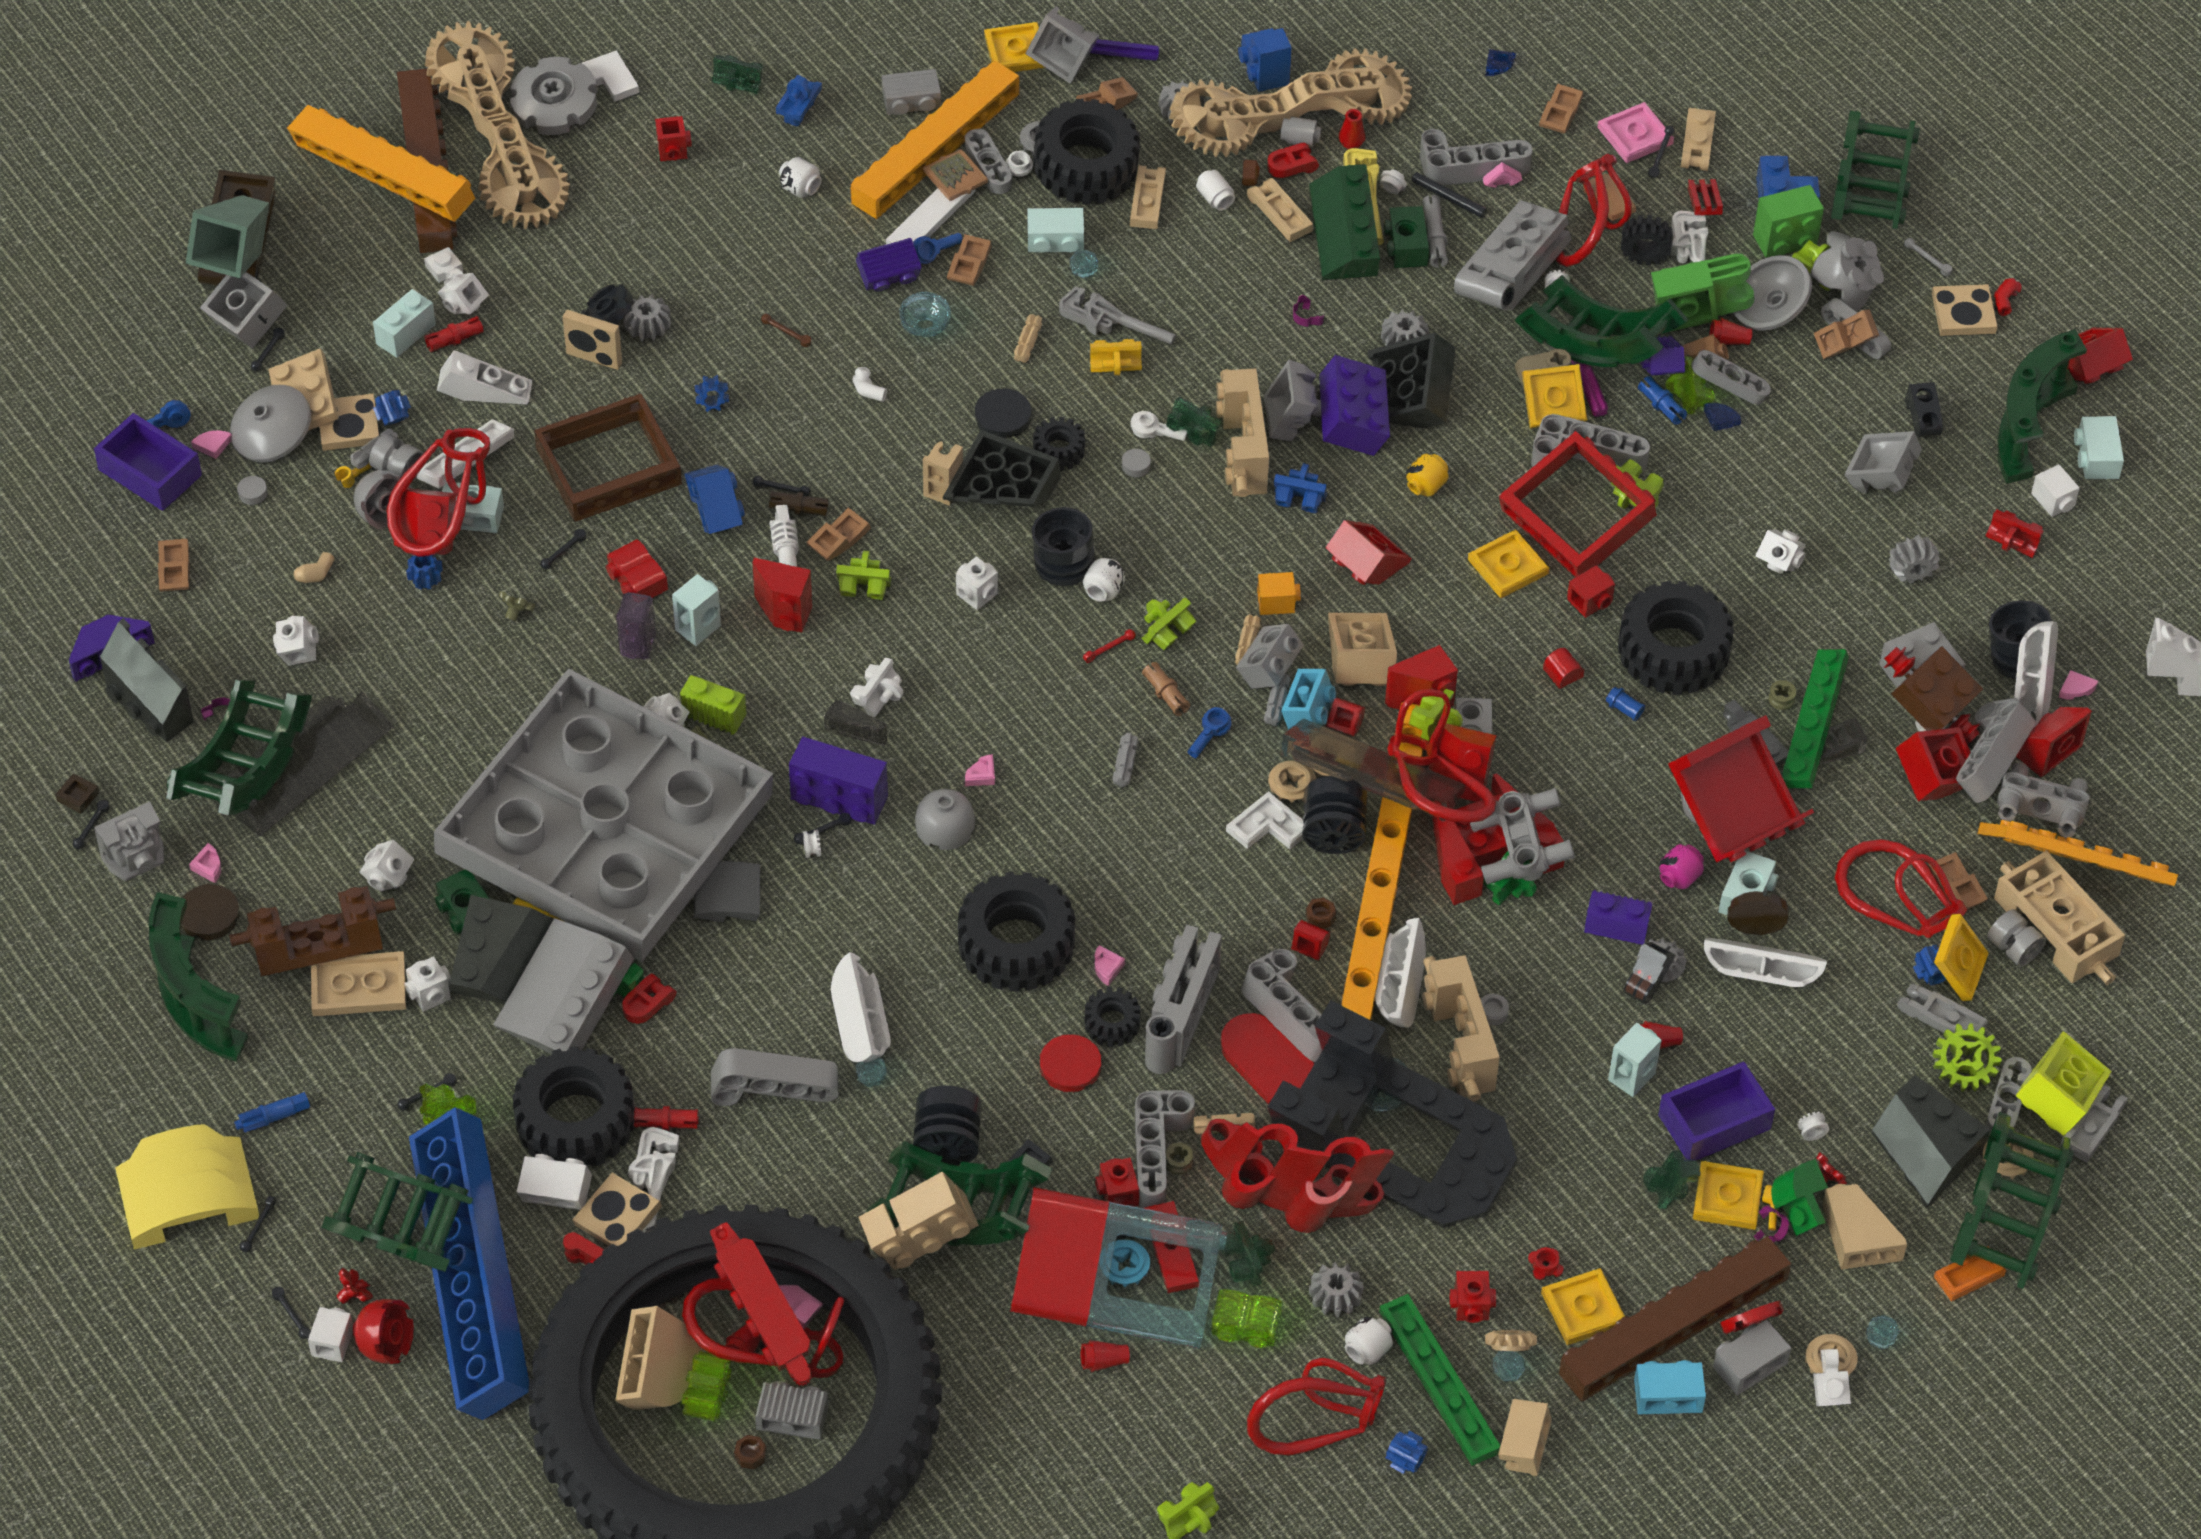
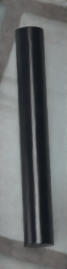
M1418 172L1412 177L1413 183L1480 218L1485 216L1487 208Z

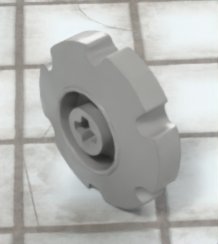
M567 57L543 58L538 60V65L534 68L526 66L517 74L510 87L513 97L510 99L513 114L518 119V122L526 129L533 126L537 127L538 133L543 135L563 134L569 132V127L573 124L583 125L593 115L598 104L595 95L598 90L592 72L582 63L571 65L570 58Z

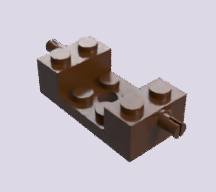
M368 886L361 888L353 887L338 893L342 913L335 915L327 914L317 919L304 922L296 921L290 925L282 926L277 907L260 908L255 912L246 913L249 923L247 931L229 934L232 947L247 943L254 947L261 977L383 949L377 918L380 913L396 910L395 901L392 897L375 902L370 896Z

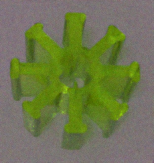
M699 1351L698 1354L695 1353L692 1360V1371H688L686 1381L689 1384L682 1398V1404H685L682 1413L683 1415L715 1422L721 1415L722 1401L725 1402L728 1394L725 1388L729 1379H731L732 1369H729L731 1361Z

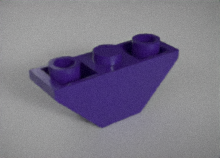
M106 615L81 627L69 658L74 681L77 682L85 677L92 676L95 672L103 669L100 655L121 619L124 618L128 622L130 634L136 641L142 638L149 646L155 643L150 623L138 619Z

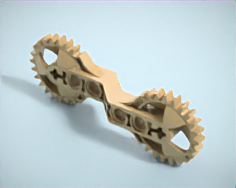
M467 21L465 28H462L456 22L454 30L447 25L445 26L444 33L437 31L436 39L431 38L430 45L426 51L425 66L428 67L427 76H432L431 84H440L439 93L448 90L447 99L467 108L472 116L476 130L489 140L492 151L484 161L480 173L478 190L482 191L480 200L486 201V210L494 208L492 217L503 216V224L509 219L512 220L513 228L517 226L518 222H522L524 229H527L528 224L531 222L535 228H538L540 220L548 225L550 216L557 219L559 211L564 210L565 202L568 200L570 183L566 182L568 174L561 173L563 165H554L555 156L548 159L545 158L547 150L529 142L523 136L518 119L505 110L501 98L509 88L511 78L513 77L515 59L512 58L513 50L507 49V40L499 42L500 32L491 35L492 27H488L484 31L481 30V23H478L476 28H472L470 21ZM473 38L479 39L478 45L472 44ZM452 41L461 47L458 51L457 59L445 48L444 45L447 42ZM537 190L551 204L549 207L543 209L533 203ZM517 204L522 206L521 212L515 211Z
M1354 48L1351 54L1347 50L1343 52L1342 56L1337 54L1335 60L1331 59L1325 71L1306 73L1275 93L1247 95L1233 86L1227 90L1224 89L1223 82L1219 86H1215L1213 80H1210L1208 85L1199 80L1196 86L1191 81L1188 87L1182 86L1180 92L1176 93L1169 109L1171 110L1169 119L1174 120L1171 125L1172 128H1179L1176 135H1185V144L1194 143L1193 150L1201 147L1205 155L1211 150L1215 157L1218 156L1219 152L1228 157L1230 151L1235 155H1238L1240 149L1245 151L1247 145L1253 143L1258 133L1276 132L1281 129L1284 118L1290 119L1291 116L1299 118L1310 111L1334 109L1345 115L1348 110L1357 109L1362 113V121L1364 118H1367L1370 125L1373 124L1375 119L1380 125H1383L1385 119L1392 123L1394 117L1399 119L1402 112L1406 111L1412 97L1410 94L1412 86L1407 85L1409 77H1402L1404 69L1396 70L1397 62L1388 63L1387 55L1379 58L1377 51H1374L1373 55H1369L1365 48L1362 54H1360ZM1354 65H1365L1366 67L1354 68ZM1200 96L1212 98L1205 103L1204 107L1201 106ZM1377 98H1380L1382 108H1371L1370 105H1373ZM1216 137H1227L1228 140H1216Z

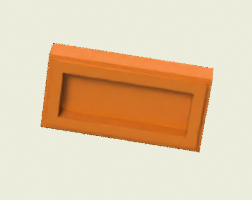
M1966 1256L1962 1266L1952 1263L1935 1271L1934 1278L1952 1302L2004 1277L2006 1269L1976 1256H1972V1258Z

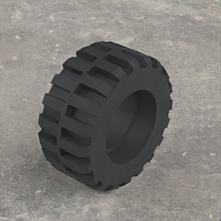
M1076 99L1074 103L1067 101L1060 104V108L1054 107L1039 122L1035 135L1033 155L1035 173L1044 187L1048 190L1052 189V193L1059 198L1063 196L1068 202L1075 203V201H1080L1083 205H1090L1091 202L1095 201L1097 204L1104 203L1107 198L1112 200L1120 196V192H1125L1136 177L1140 152L1139 132L1136 130L1134 122L1130 118L1127 119L1126 113L1121 109L1115 110V106L1110 103H1099V100L1091 99V101ZM1088 144L1099 147L1107 155L1096 159H1084L1072 155L1066 149L1074 145Z
M1671 581L1661 582V586L1653 584L1645 588V593L1639 591L1624 608L1618 641V653L1621 655L1620 660L1623 666L1628 668V673L1635 680L1639 678L1640 684L1649 688L1652 686L1660 693L1671 691L1672 695H1681L1682 691H1688V693L1697 692L1699 687L1707 688L1713 684L1714 680L1719 679L1729 662L1734 629L1732 616L1727 613L1728 609L1722 601L1717 602L1718 597L1710 591L1708 593L1704 592V588L1695 584L1693 587L1683 581H1679L1678 584H1671ZM1675 628L1691 633L1700 642L1688 647H1673L1660 642L1652 634L1658 630Z
M1006 872L1005 876L998 877V874L989 877L987 883L980 882L974 887V893L969 892L966 895L958 914V945L961 959L966 962V968L970 973L975 974L977 972L978 980L985 984L989 981L992 983V987L1002 990L1003 987H1008L1010 991H1019V988L1027 987L1028 991L1036 989L1037 984L1042 983L1044 986L1052 982L1053 975L1060 976L1065 970V965L1070 963L1073 949L1075 948L1074 910L1071 909V902L1068 896L1062 895V889L1056 884L1049 885L1048 879L1041 876L1034 878L1032 873L1023 872L1022 875ZM1019 919L1034 923L1043 930V933L1032 941L1014 944L999 940L990 931L1001 922Z
M570 1047L568 1051H561L560 1048L551 1051L552 1055L548 1057L545 1054L535 1059L536 1065L530 1064L525 1068L523 1077H520L516 1082L515 1093L513 1094L516 1130L519 1133V1140L523 1147L528 1148L529 1154L534 1158L536 1154L548 1155L553 1157L555 1161L562 1162L572 1158L583 1161L587 1167L594 1163L596 1166L605 1163L607 1156L611 1158L616 1156L620 1152L619 1145L625 1146L629 1141L630 1132L634 1130L635 1121L632 1084L629 1077L625 1075L624 1068L619 1063L614 1064L613 1058L603 1053L600 1056L597 1050L587 1048L586 1051H581L579 1047ZM570 1095L589 1096L602 1104L601 1108L593 1116L579 1122L559 1121L546 1113L554 1102Z

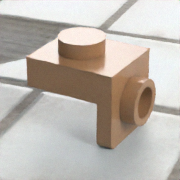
M1714 334L1683 345L1685 368L1689 373L1694 372L1691 366L1692 361L1702 350H1708L1726 360L1729 359L1726 345L1724 343L1720 344Z

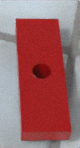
M1174 1201L1144 1207L1143 1215L1167 1293L1199 1287L1198 1276Z

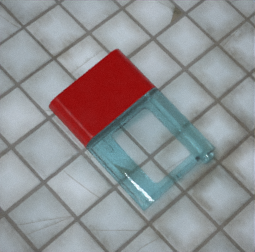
M1033 1187L1027 1216V1225L1030 1227L1024 1235L1010 1312L1200 1349L1218 1250H1224L1227 1239V1231H1222V1224ZM1118 1235H1127L1201 1250L1204 1258L1195 1308L1191 1311L1109 1295L1107 1293V1284L1116 1237Z

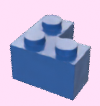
M1271 28L1242 35V45L1238 48L1241 63L1246 64L1248 78L1250 82L1255 83L1258 92L1290 84L1292 47L1283 28L1276 30Z
M1760 156L1756 177L1758 198L1811 185L1820 201L1818 176H1790L1788 156Z
M717 464L684 473L691 501L698 506L704 532L711 534L743 525L741 517H744L745 513L741 500H736L734 489L737 488V481L733 472H729L728 468Z

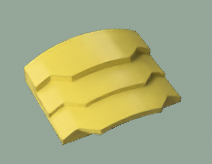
M205 1124L176 1128L141 1139L131 1158L115 1167L134 1249L166 1242L163 1228L226 1213L228 1226L256 1220L259 1217L241 1138L223 1136Z

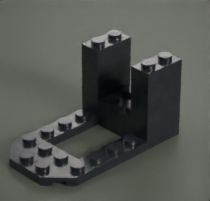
M1330 1000L1315 1025L1322 1052L1301 1088L1284 1080L1282 1081L1267 1106L1272 1123L1285 1124L1295 1130L1298 1136L1296 1147L1324 1152L1328 1145L1335 1140L1344 1137H1354L1379 1092H1382L1460 1132L1431 1183L1388 1162L1376 1179L1383 1188V1197L1442 1228L1456 1225V1222L1470 1218L1477 1219L1487 1216L1517 1164V1157L1505 1118L1395 1062L1385 1027ZM1337 1153L1333 1154L1324 1166L1330 1169L1334 1165L1343 1164L1352 1168L1356 1161L1349 1154Z

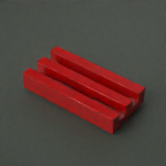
M1699 179V184H1695L1694 180H1688V192L1694 214L1721 215L1723 213V204L1716 179H1710V184H1706L1705 179ZM1697 192H1701L1705 208H1701ZM1708 192L1711 193V197H1712V200H1713L1714 208H1712V204H1711V201H1710V197H1709Z

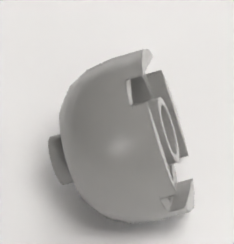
M376 470L366 474L357 484L353 496L355 510L369 525L381 530L387 527V505L391 491L401 478L400 475L389 470Z
M944 788L927 794L917 807L915 816L917 836L924 844L930 846L931 843L939 846L940 850L959 848L969 841L971 833L975 829V815L972 804L963 794L952 789Z

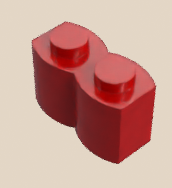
M638 539L607 554V573L613 581L618 580L626 599H632L637 605H640L668 590L665 573Z

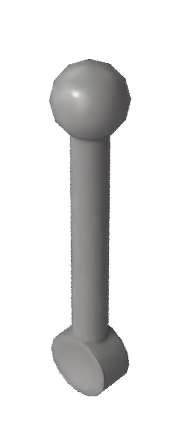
M1907 238L1904 241L1906 248L1914 249L1941 269L1942 275L1949 276L1951 274V265L1939 262L1916 245L1914 239Z

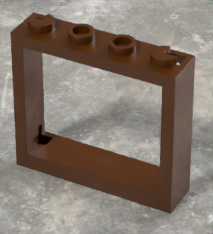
M642 394L624 398L612 404L600 406L594 410L574 415L568 419L534 430L536 449L574 522L682 485L681 466ZM639 421L661 464L574 494L551 450Z

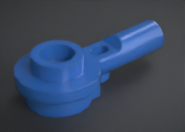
M960 233L938 240L921 236L916 238L913 244L920 264H928L934 261L937 254H940V250L961 244L963 238Z
M172 400L160 409L159 414L147 420V422L157 428L164 425L171 428L182 427L190 420V409L183 402Z
M1214 707L1204 714L1202 718L1204 730L1187 751L1191 757L1197 758L1213 736L1224 735L1230 730L1231 717L1223 708Z

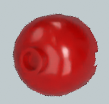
M381 1299L375 1300L363 1307L353 1325V1335L359 1351L364 1356L378 1363L398 1364L401 1362L398 1360L401 1353L403 1355L408 1354L414 1333L413 1319L407 1318L405 1311L410 1310L408 1304L403 1300Z

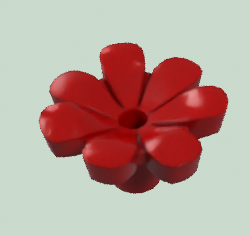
M1819 1152L1816 1158L1819 1161V1168L1825 1182L1827 1183L1831 1180L1836 1181L1838 1184H1848L1845 1181V1175L1835 1170L1829 1163L1828 1158Z
M345 1268L340 1270L338 1275L344 1288L336 1296L341 1303L346 1304L352 1297H357L362 1302L373 1298L372 1293L367 1290L370 1286L369 1283L363 1279L358 1280L359 1273L355 1269H351L349 1272Z

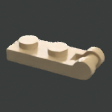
M1696 108L1688 109L1680 168L1689 169V166L1700 167L1702 171H1708L1716 111Z
M1138 165L1130 227L1158 229L1166 168L1158 167L1156 170Z
M1273 178L1264 181L1260 187L1253 186L1247 189V196L1250 202L1256 204L1289 242L1313 232V223Z

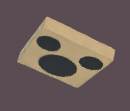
M1989 284L1933 287L1932 298L1940 336L1996 334L1997 323Z
M566 310L563 315L566 354L618 370L622 364L619 326Z
M374 393L334 398L339 419L319 426L323 451L364 446L379 436L377 418L373 407H375Z
M611 1173L572 1221L575 1226L606 1245L614 1244L619 1246L627 1241L628 1233L635 1229L642 1231L661 1209L662 1205L658 1199L616 1174Z

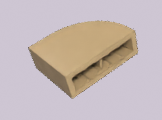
M658 1306L632 1309L615 1398L616 1402L633 1410H644L672 1406L686 1397L698 1374L702 1348L688 1334L684 1322Z

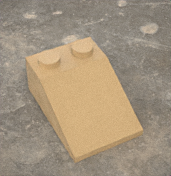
M1328 613L1332 669L1335 682L1344 686H1354L1356 684L1386 685L1388 667L1396 664L1397 650L1387 613Z

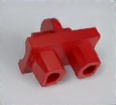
M1996 509L1986 537L2001 543L2002 549L2007 552L2012 548L2033 558L2044 531L2042 526L2034 522L2028 524L2019 520L2016 514L2008 510L2002 512Z

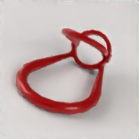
M1605 154L1600 159L1578 169L1569 178L1559 213L1568 214L1573 182L1583 183L1596 221L1589 237L1577 252L1567 256L1562 251L1555 260L1559 265L1571 267L1581 263L1591 254L1605 228L1609 230L1618 229L1630 219L1632 202L1626 187L1613 168L1617 163L1614 155ZM1606 170L1619 189L1625 203L1624 216L1616 224L1607 221L1609 200L1602 175ZM1594 176L1596 180L1597 201L1589 181Z
M472 428L448 429L444 433L443 438L437 439L397 482L391 491L387 505V526L393 541L404 552L418 557L438 554L448 547L460 532L466 512V504L477 505L483 501L486 495V477L483 460L490 450V439L484 432ZM473 437L482 441L484 446L479 447L474 452H458L455 450V438ZM440 446L443 453L446 454V481L451 491L457 493V501L450 526L443 536L432 544L418 545L412 543L403 535L399 525L398 508L404 492L437 447ZM453 459L466 461L460 488L457 486L452 474ZM476 460L479 482L477 498L468 495L472 461Z
M1883 839L1861 842L1848 849L1837 863L1835 873L1839 895L1850 908L1866 917L1917 936L1924 935L1926 938H1930L1947 928L1951 915L1961 914L1963 916L1968 910L1964 902L1955 897L1944 871L1934 858L1925 854H1917L1916 851L1899 842ZM1878 851L1897 854L1906 859L1895 873V888L1904 905L1922 924L1919 930L1858 899L1850 889L1847 880L1848 869L1855 859L1866 853ZM1925 862L1929 863L1936 872L1944 888L1945 893L1943 892L1942 888L1940 887L1939 883L1937 882L1936 878L1934 877L1933 873L1931 872L1930 868ZM1910 864L1945 906V908L1936 912L1928 919L1910 901L1902 886L1903 873Z
M1329 1358L1311 1360L1306 1364L1301 1378L1286 1380L1268 1389L1255 1401L1247 1416V1434L1256 1447L1270 1454L1290 1456L1309 1452L1364 1433L1366 1428L1374 1423V1415L1381 1401L1387 1377L1379 1374L1371 1379L1351 1367ZM1316 1366H1328L1371 1388L1368 1391L1323 1378L1309 1377V1372ZM1304 1390L1314 1403L1324 1408L1359 1417L1360 1426L1359 1428L1293 1442H1277L1262 1434L1260 1419L1264 1411L1276 1400L1290 1393ZM1314 1391L1367 1398L1361 1410L1326 1400Z

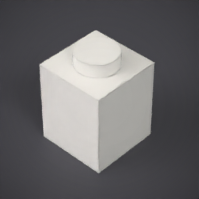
M2058 464L2035 476L2031 494L2053 517L2061 512H2068L2075 506L2080 487Z
M319 1308L308 1338L311 1356L343 1362L353 1334L351 1313H347L340 1308Z

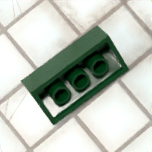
M1367 165L1338 166L1309 183L1322 280L1378 276L1380 255Z

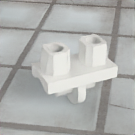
M884 658L880 665L870 664L864 676L867 684L865 686L855 685L850 692L854 704L863 706L868 716L876 717L889 699L898 701L903 696L904 692L900 686L902 680L893 669L894 662L892 659Z

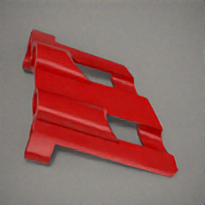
M1218 1118L1211 1120L1201 1135V1145L1215 1169L1225 1178L1222 1185V1195L1228 1204L1235 1208L1246 1209L1260 1202L1271 1208L1284 1211L1286 1222L1289 1226L1302 1233L1317 1231L1328 1218L1360 1216L1372 1212L1384 1195L1383 1188L1376 1179L1394 1155L1393 1150L1389 1149L1371 1151L1369 1145L1364 1140L1356 1137L1337 1139L1330 1143L1324 1152L1296 1147L1298 1142L1296 1131L1285 1124H1270L1257 1130L1247 1122L1240 1126ZM1217 1131L1221 1133L1224 1140H1216L1211 1132ZM1275 1140L1283 1146V1155L1274 1168L1269 1159L1261 1155L1263 1149L1261 1141ZM1346 1153L1355 1158L1356 1163L1352 1168L1343 1164L1334 1165L1323 1178L1313 1182L1333 1154ZM1332 1177H1338L1342 1180L1340 1186L1334 1184ZM1239 1178H1249L1255 1184L1246 1185ZM1367 1192L1371 1194L1372 1201L1363 1198Z

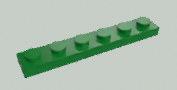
M1818 649L1782 773V778L1787 788L1813 787L1849 659L1846 649Z
M1409 1294L1381 1305L1379 1309L1380 1315L1390 1326L1392 1335L1471 1466L1498 1455L1500 1450L1499 1442Z

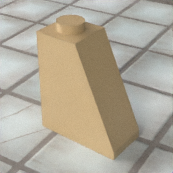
M1837 1184L1831 1188H1826L1822 1206L1841 1270L1903 1261L1907 1247L1906 1239L1858 1184Z

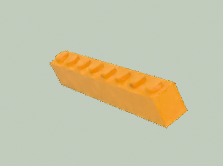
M995 60L986 68H982L969 83L963 84L954 96L946 99L939 109L933 114H929L916 129L910 130L901 142L893 145L886 155L879 161H875L863 175L853 180L851 184V204L877 220L927 176L923 171V167L939 160L941 156L946 157L952 154L965 142L967 132L982 128L1019 95V75Z
M307 105L287 127L297 146L453 222L476 199L470 188V182L464 176H455L443 166L430 164L424 157L420 155L416 157L401 146L395 147L383 137L379 136L376 138L370 135L364 128H356L341 117L337 119L322 108L318 110Z

